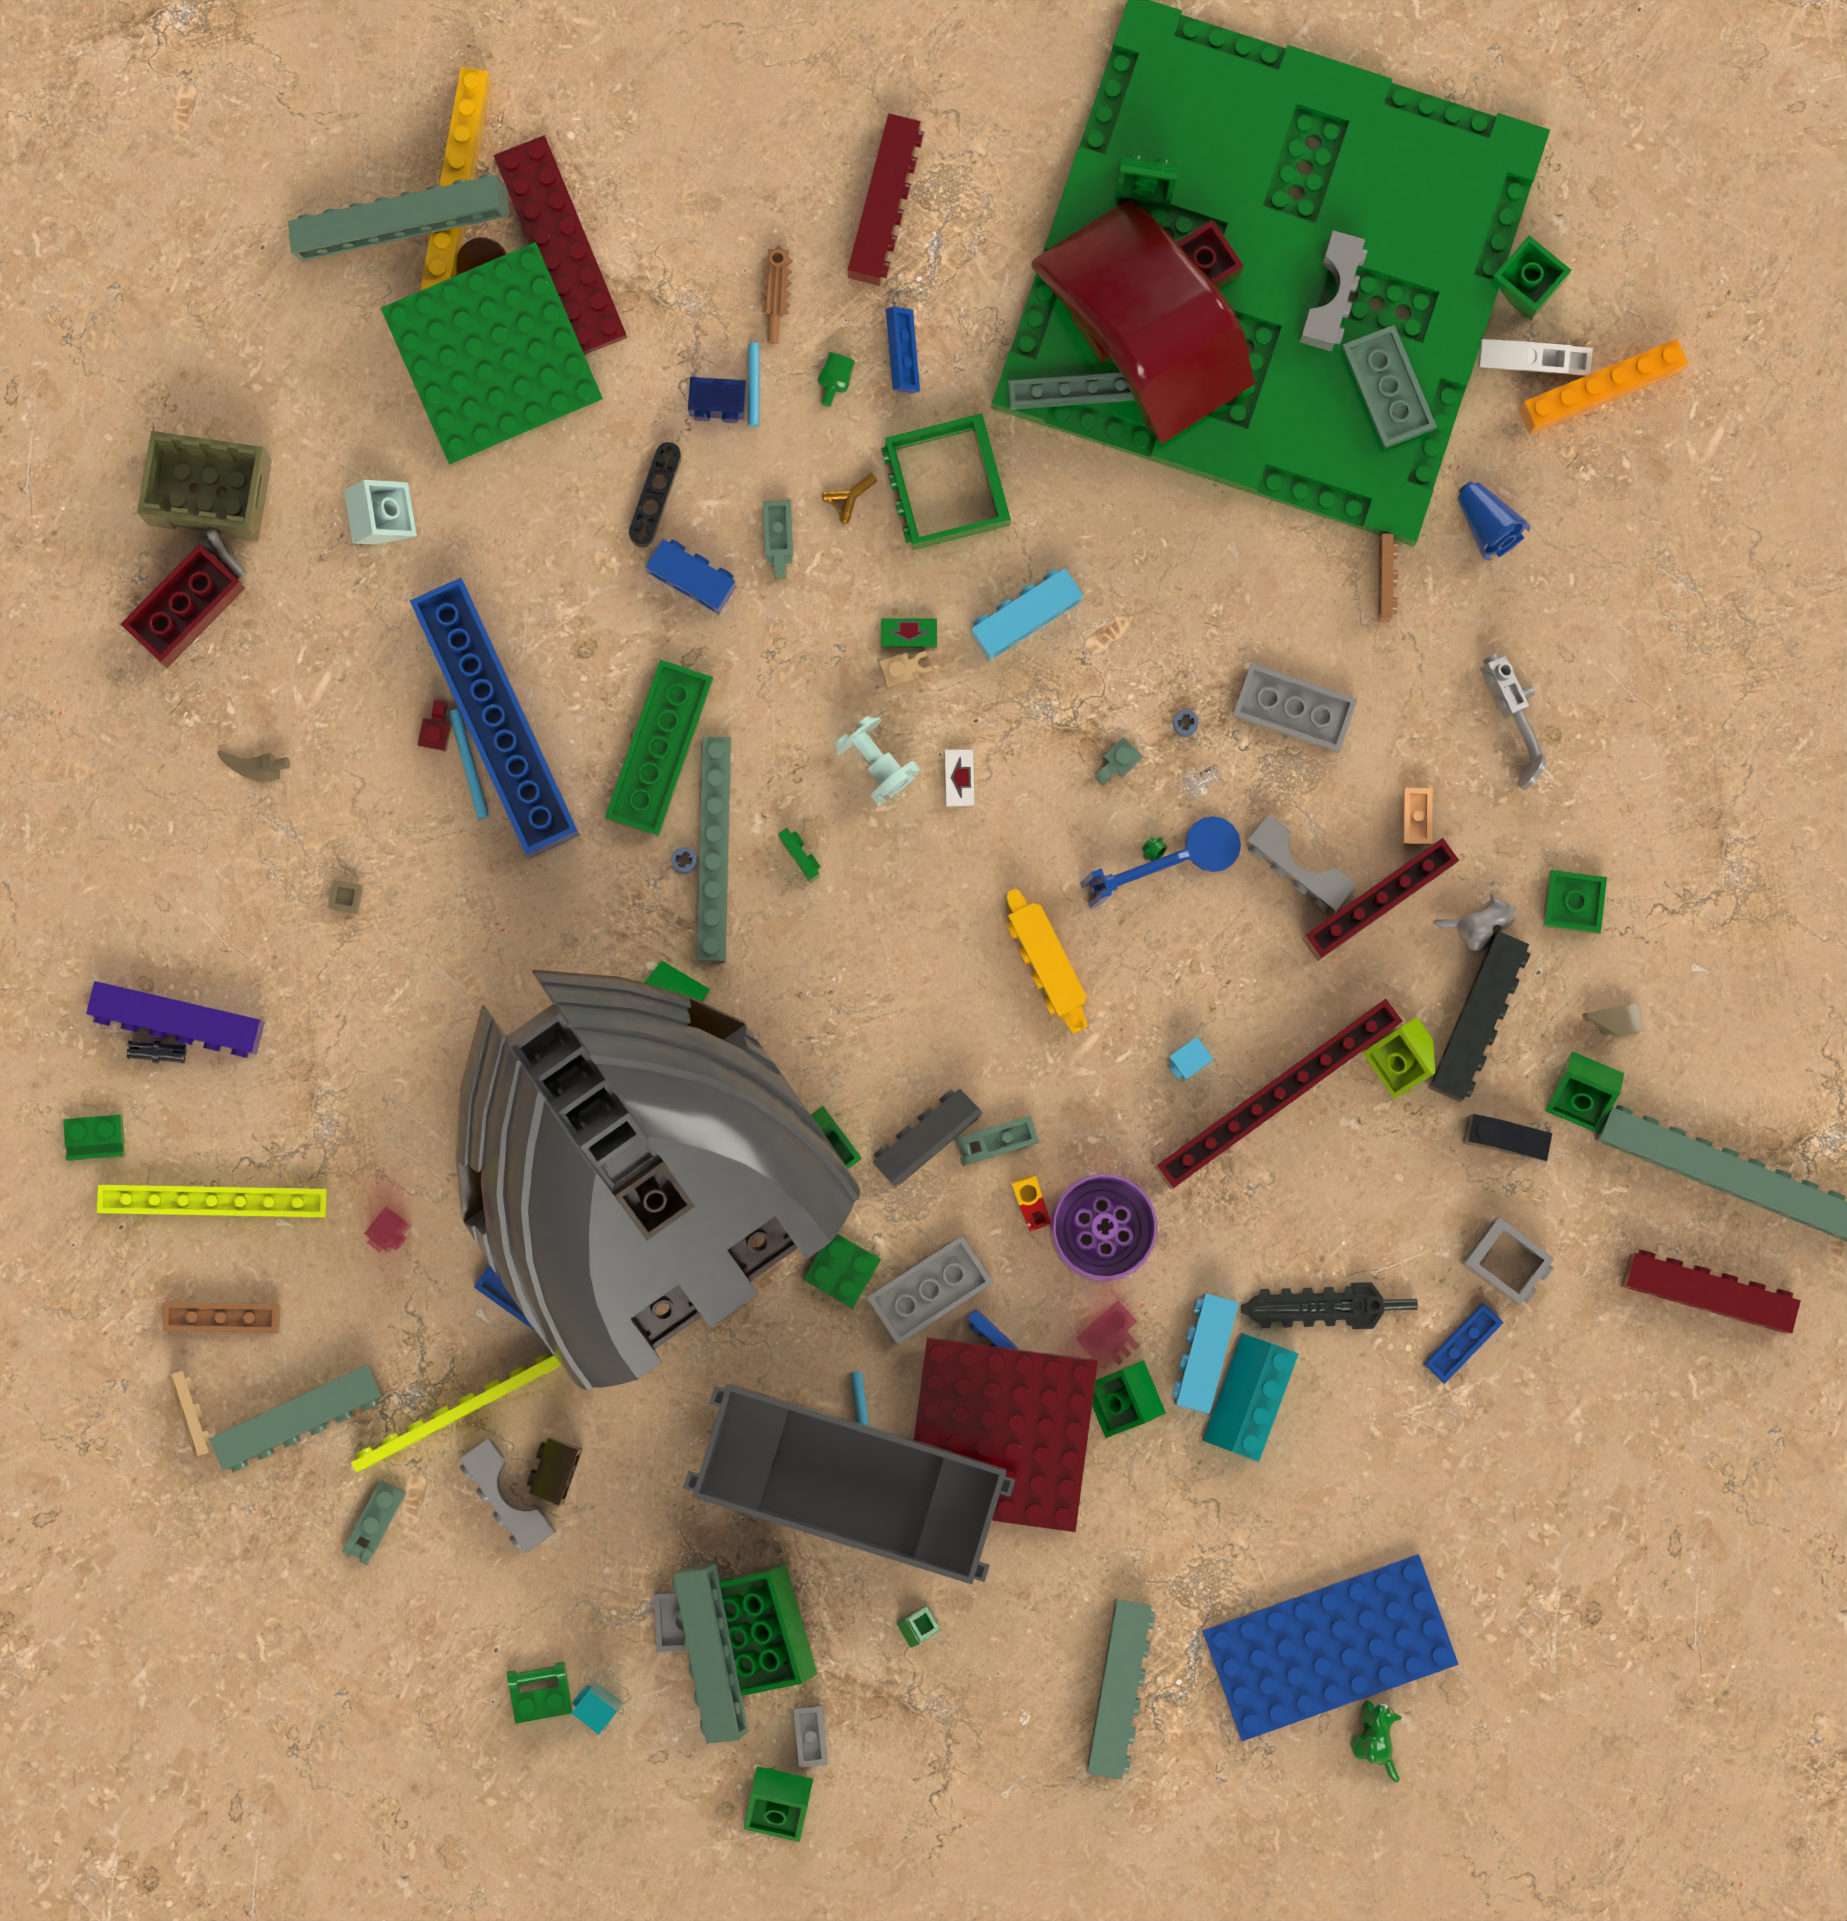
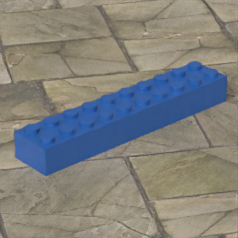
M458 578L410 600L526 856L530 859L580 836L462 578Z

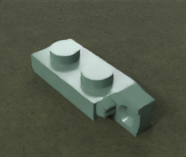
M791 500L763 501L764 543L767 565L774 564L775 579H786L785 564L792 563L793 557Z

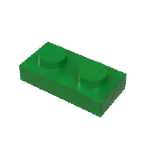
M788 828L779 832L778 838L809 882L812 883L818 879L820 875L817 870L821 866L812 854L808 856L801 848L805 844L796 831L791 833Z

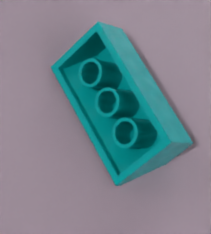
M1242 1333L1202 1441L1259 1462L1299 1353Z

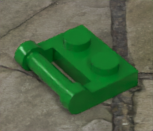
M564 1661L555 1663V1666L519 1673L516 1670L507 1672L515 1724L567 1715L573 1711ZM551 1678L558 1679V1686L520 1692L519 1684Z

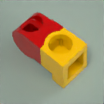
M1032 1174L1010 1182L1029 1232L1050 1225V1218L1036 1175Z

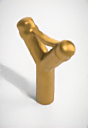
M870 473L850 490L823 492L822 500L831 503L837 509L841 523L848 524L856 498L874 485L877 479ZM833 501H844L842 512Z

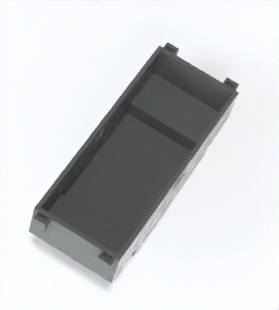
M727 1384L725 1389L714 1387L710 1404L719 1406V1411L699 1474L688 1471L683 1487L693 1491V1498L965 1583L973 1584L974 1579L985 1582L990 1564L980 1562V1558L1000 1494L1010 1497L1016 1480L1005 1477L1007 1469L734 1384Z

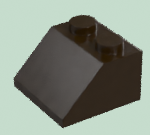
M551 1437L547 1439L546 1443L541 1442L536 1458L540 1459L537 1470H531L527 1481V1486L531 1487L529 1493L556 1505L564 1504L583 1448Z

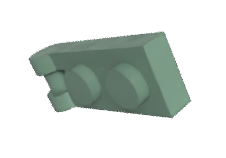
M1031 1116L954 1139L956 1147H960L962 1153L960 1158L962 1166L1039 1143ZM979 1141L981 1152L973 1154L970 1143Z
M380 1480L353 1532L344 1545L342 1553L348 1556L352 1554L360 1558L361 1563L368 1565L406 1493ZM360 1537L370 1541L367 1548L357 1544Z

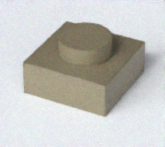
M334 880L328 908L358 914L363 886Z

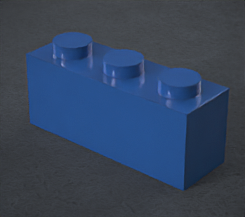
M662 539L646 565L647 573L719 615L736 588L735 580L732 579L734 576L719 567L718 571L708 565L710 562L697 553L694 556L684 551L686 548L673 539L670 542Z

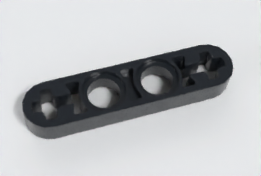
M672 442L662 443L657 448L629 528V536L632 543L637 547H647L653 542L681 463L680 449ZM669 450H673V455L676 457L675 459H670L667 465L668 470H672L671 473L663 469L665 459L661 455ZM656 475H664L668 479L667 485L664 488L657 489L652 485V479ZM650 500L657 502L659 505L658 511L653 515H648L643 511V505ZM639 517L646 521H654L653 525L649 522L647 523L646 532L649 536L643 537L642 540H638L637 534L634 533L636 530L640 531L643 526V520H638Z

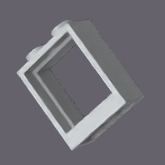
M1498 1217L1492 1221L1461 1264L1514 1304L1520 1305L1523 1301L1527 1304L1537 1290L1533 1287L1538 1280L1542 1279L1544 1281L1554 1267L1550 1264L1554 1258ZM1502 1232L1542 1260L1518 1293L1479 1264Z

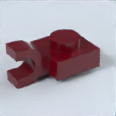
M434 699L432 718H423L418 746L447 751L452 724L444 722L448 703L445 701Z

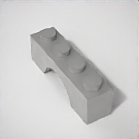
M1332 231L1322 265L1333 274L1337 284V294L1327 305L1309 310L1300 343L1331 352L1335 343L1340 345L1345 328L1340 327L1343 317L1348 318L1352 302L1347 300L1350 291H1356L1360 276L1355 275L1358 265L1363 266L1368 251L1363 249L1365 239Z
M1268 814L1245 843L1249 846L1247 851L1256 859L1261 860L1263 858L1270 863V870L1277 876L1283 878L1285 875L1293 882L1291 886L1303 896L1307 893L1315 900L1313 904L1322 912L1327 913L1329 911L1334 914L1357 884L1336 867L1322 873H1312L1300 868L1293 861L1289 853L1288 842L1291 831Z
M491 1438L486 1439L460 1458L463 1463L460 1466L461 1471L469 1481L473 1478L480 1487L476 1492L485 1504L490 1502L496 1510L493 1513L494 1518L502 1528L504 1526L508 1527L512 1533L509 1539L518 1551L523 1549L527 1553L557 1532L540 1508L522 1510L514 1507L505 1499L500 1488V1475L507 1460Z

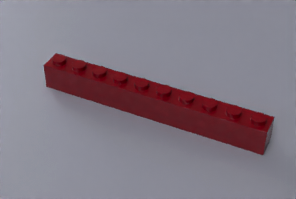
M1384 999L1155 1166V1169L1172 1190L1395 1028L1403 1020L1388 1000Z

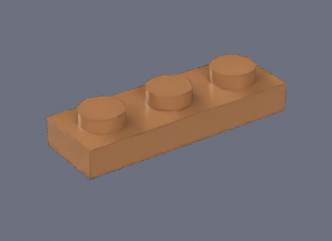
M1382 534L1379 539L1378 622H1390L1393 614H1397L1398 598L1393 597V587H1397L1398 570H1393V559L1398 558V542H1394V534Z

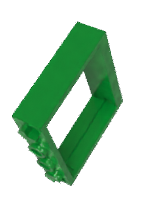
M982 413L885 438V447L881 448L884 463H890L892 473L888 474L892 490L897 489L900 499L895 501L899 517L904 516L907 526L902 527L905 542H911L913 550L1010 526L1011 518ZM973 431L996 517L919 537L896 450Z

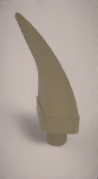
M222 751L217 752L220 759L233 771L256 781L280 779V770L290 768L288 757L276 759L271 752L249 759L239 758Z

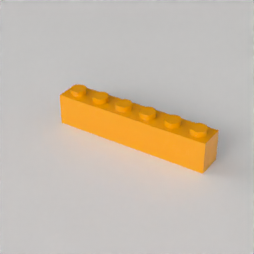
M1675 339L1523 402L1519 412L1529 434H1533L1679 374L1689 363L1678 339Z

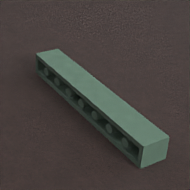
M484 174L475 180H457L448 186H430L425 191H407L398 197H380L371 203H353L344 209H327L317 215H300L298 219L288 221L291 253L301 261H307L509 216L506 184L496 175Z

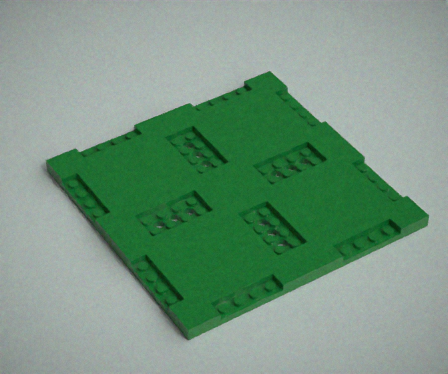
M1128 0L1087 125L1060 199L1044 252L1127 200L1115 197L1121 157L1138 155L1143 157V160L1155 161L1156 159H1165L1170 161L1171 164L1177 165V177L1170 205L1143 201L1137 202L1164 230H1168L1173 234V239L1176 242L1213 220L1244 265L1241 275L1219 290L1232 307L1242 327L1246 341L1250 342L1253 346V351L1249 353L1255 384L1237 395L1236 402L1233 405L1223 404L1163 444L1148 429L1135 400L1010 410L1008 380L1120 372L1111 358L1100 363L1072 321L1069 309L1036 273L992 401L991 409L1380 536L1382 534H1394L1395 541L1414 547L1418 540L1454 423L1481 346V339H1483L1499 290L1492 277L1509 257L1550 129L1500 113L1493 116L1392 83V78L1290 45L1283 48L1182 15V10L1151 0ZM1309 137H1315L1320 141V147L1310 149L1307 147L1305 140ZM1306 162L1312 167V172L1303 175L1297 170V165ZM1292 188H1299L1302 190L1304 197L1300 200H1293L1288 192ZM1334 230L1365 239L1363 249L1368 251L1363 266L1358 265L1355 275L1360 276L1355 291L1357 300L1352 302L1348 318H1342L1340 327L1345 328L1340 345L1335 343L1331 352L1300 343L1309 310L1327 305L1337 294V284L1333 274L1322 265L1329 239ZM1373 298L1380 299L1383 302L1384 308L1380 311L1372 310L1368 304L1369 300ZM1398 307L1407 308L1410 312V317L1405 320L1397 318L1395 309ZM1395 325L1437 427L1433 431L1383 449L1341 347L1343 344Z

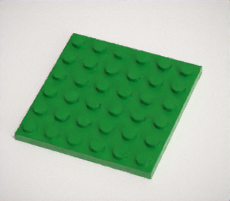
M536 242L381 307L384 318L449 464L603 399Z

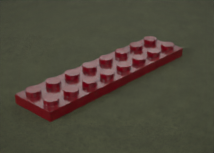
M545 135L493 155L529 244L536 242L584 355L626 339L627 334Z

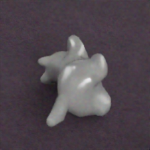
M1491 894L1487 909L1471 913L1461 919H1436L1433 921V924L1440 928H1456L1460 937L1467 943L1468 949L1477 952L1483 951L1490 944L1494 931L1505 930L1515 921L1513 914L1516 912L1517 907L1510 906L1508 902H1504Z

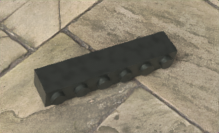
M1500 931L1494 933L1429 1085V1089L1459 1102L1464 1100L1465 1096L1468 1098L1471 1096L1476 1084L1472 1079L1476 1070L1480 1072L1485 1064L1487 1056L1483 1055L1486 1046H1492L1498 1030H1495L1494 1027L1497 1020H1503L1509 1005L1505 1001L1508 994H1514L1520 979L1516 978L1519 968L1524 969L1531 953L1527 952L1530 944Z

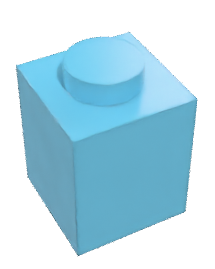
M1196 1037L1169 1056L1170 1064L1167 1066L1176 1079L1181 1077L1183 1081H1186L1214 1059L1198 1037Z

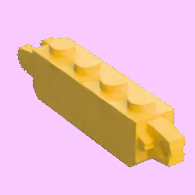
M1010 889L1005 899L1011 912L1007 918L1009 923L1005 924L1008 933L1012 939H1018L1022 947L1018 949V952L1025 965L1030 963L1034 971L1030 976L1037 990L1043 989L1047 997L1043 1002L1049 1014L1055 1013L1057 1019L1061 1018L1072 1035L1088 1027L1082 1009L1087 996L1042 906L1036 903L1028 905L1020 890Z

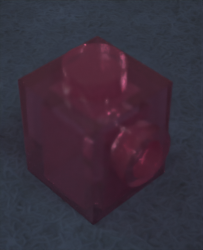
M385 1207L364 1234L370 1238L367 1243L378 1252H381L383 1249L387 1252H391L392 1249L397 1251L407 1239L404 1234L411 1225L392 1209Z

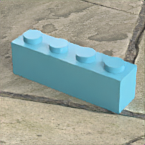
M1065 568L1059 572L1057 569L1050 571L1043 577L1044 582L1035 587L1034 584L1027 586L1019 593L1021 597L1013 602L1010 599L1004 601L996 607V613L990 617L985 614L973 622L974 627L971 628V635L989 661L1082 602L1084 595Z
M1206 1293L1203 1294L1202 1299L1197 1298L1193 1311L1194 1315H1198L1195 1326L1190 1325L1186 1342L1190 1343L1188 1354H1182L1179 1364V1370L1183 1371L1181 1381H1175L1171 1398L1176 1399L1175 1405L1210 1414L1239 1302Z

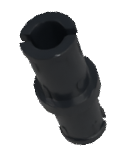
M128 1041L127 1059L152 1060V1063L158 1064L160 1061L185 1064L186 1045L161 1044V1041H154V1043Z

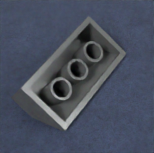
M950 1089L939 1099L942 1103L934 1111L930 1107L917 1117L920 1122L911 1129L909 1126H906L895 1136L898 1139L896 1143L891 1147L885 1144L873 1154L877 1158L873 1161V1164L894 1189L982 1116V1111L961 1089L956 1092Z

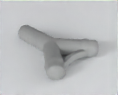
M210 528L207 531L208 537L201 536L198 543L216 555L237 579L246 573L225 549L220 535L215 528Z

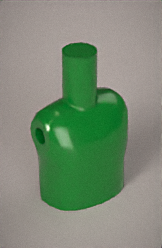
M828 352L817 381L819 385L825 388L821 400L822 405L831 407L835 393L847 391L855 365L853 359Z

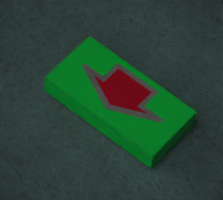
M881 618V648H937V618Z

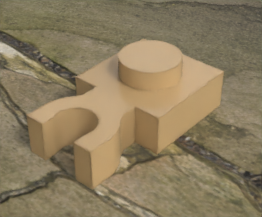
M920 652L910 660H908L907 654L904 653L879 661L887 689L914 682L913 674L926 675L932 673L931 666L922 668L918 664L921 659L928 658L927 652Z

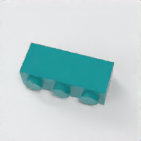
M596 1682L592 1687L586 1685L571 1703L575 1706L571 1714L599 1735L623 1703Z

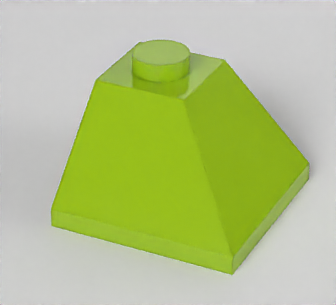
M1415 1017L1362 1052L1393 1099H1396L1435 1074L1433 1039L1418 1017Z

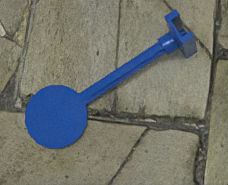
M1215 816L1205 817L1192 825L1186 836V848L1114 876L1112 874L1105 876L1102 868L1091 872L1080 882L1082 888L1090 885L1091 892L1095 897L1088 903L1090 909L1105 902L1112 895V891L1118 889V886L1187 860H1191L1194 865L1209 872L1227 869L1234 864L1239 856L1241 848L1239 833L1231 823L1223 818Z

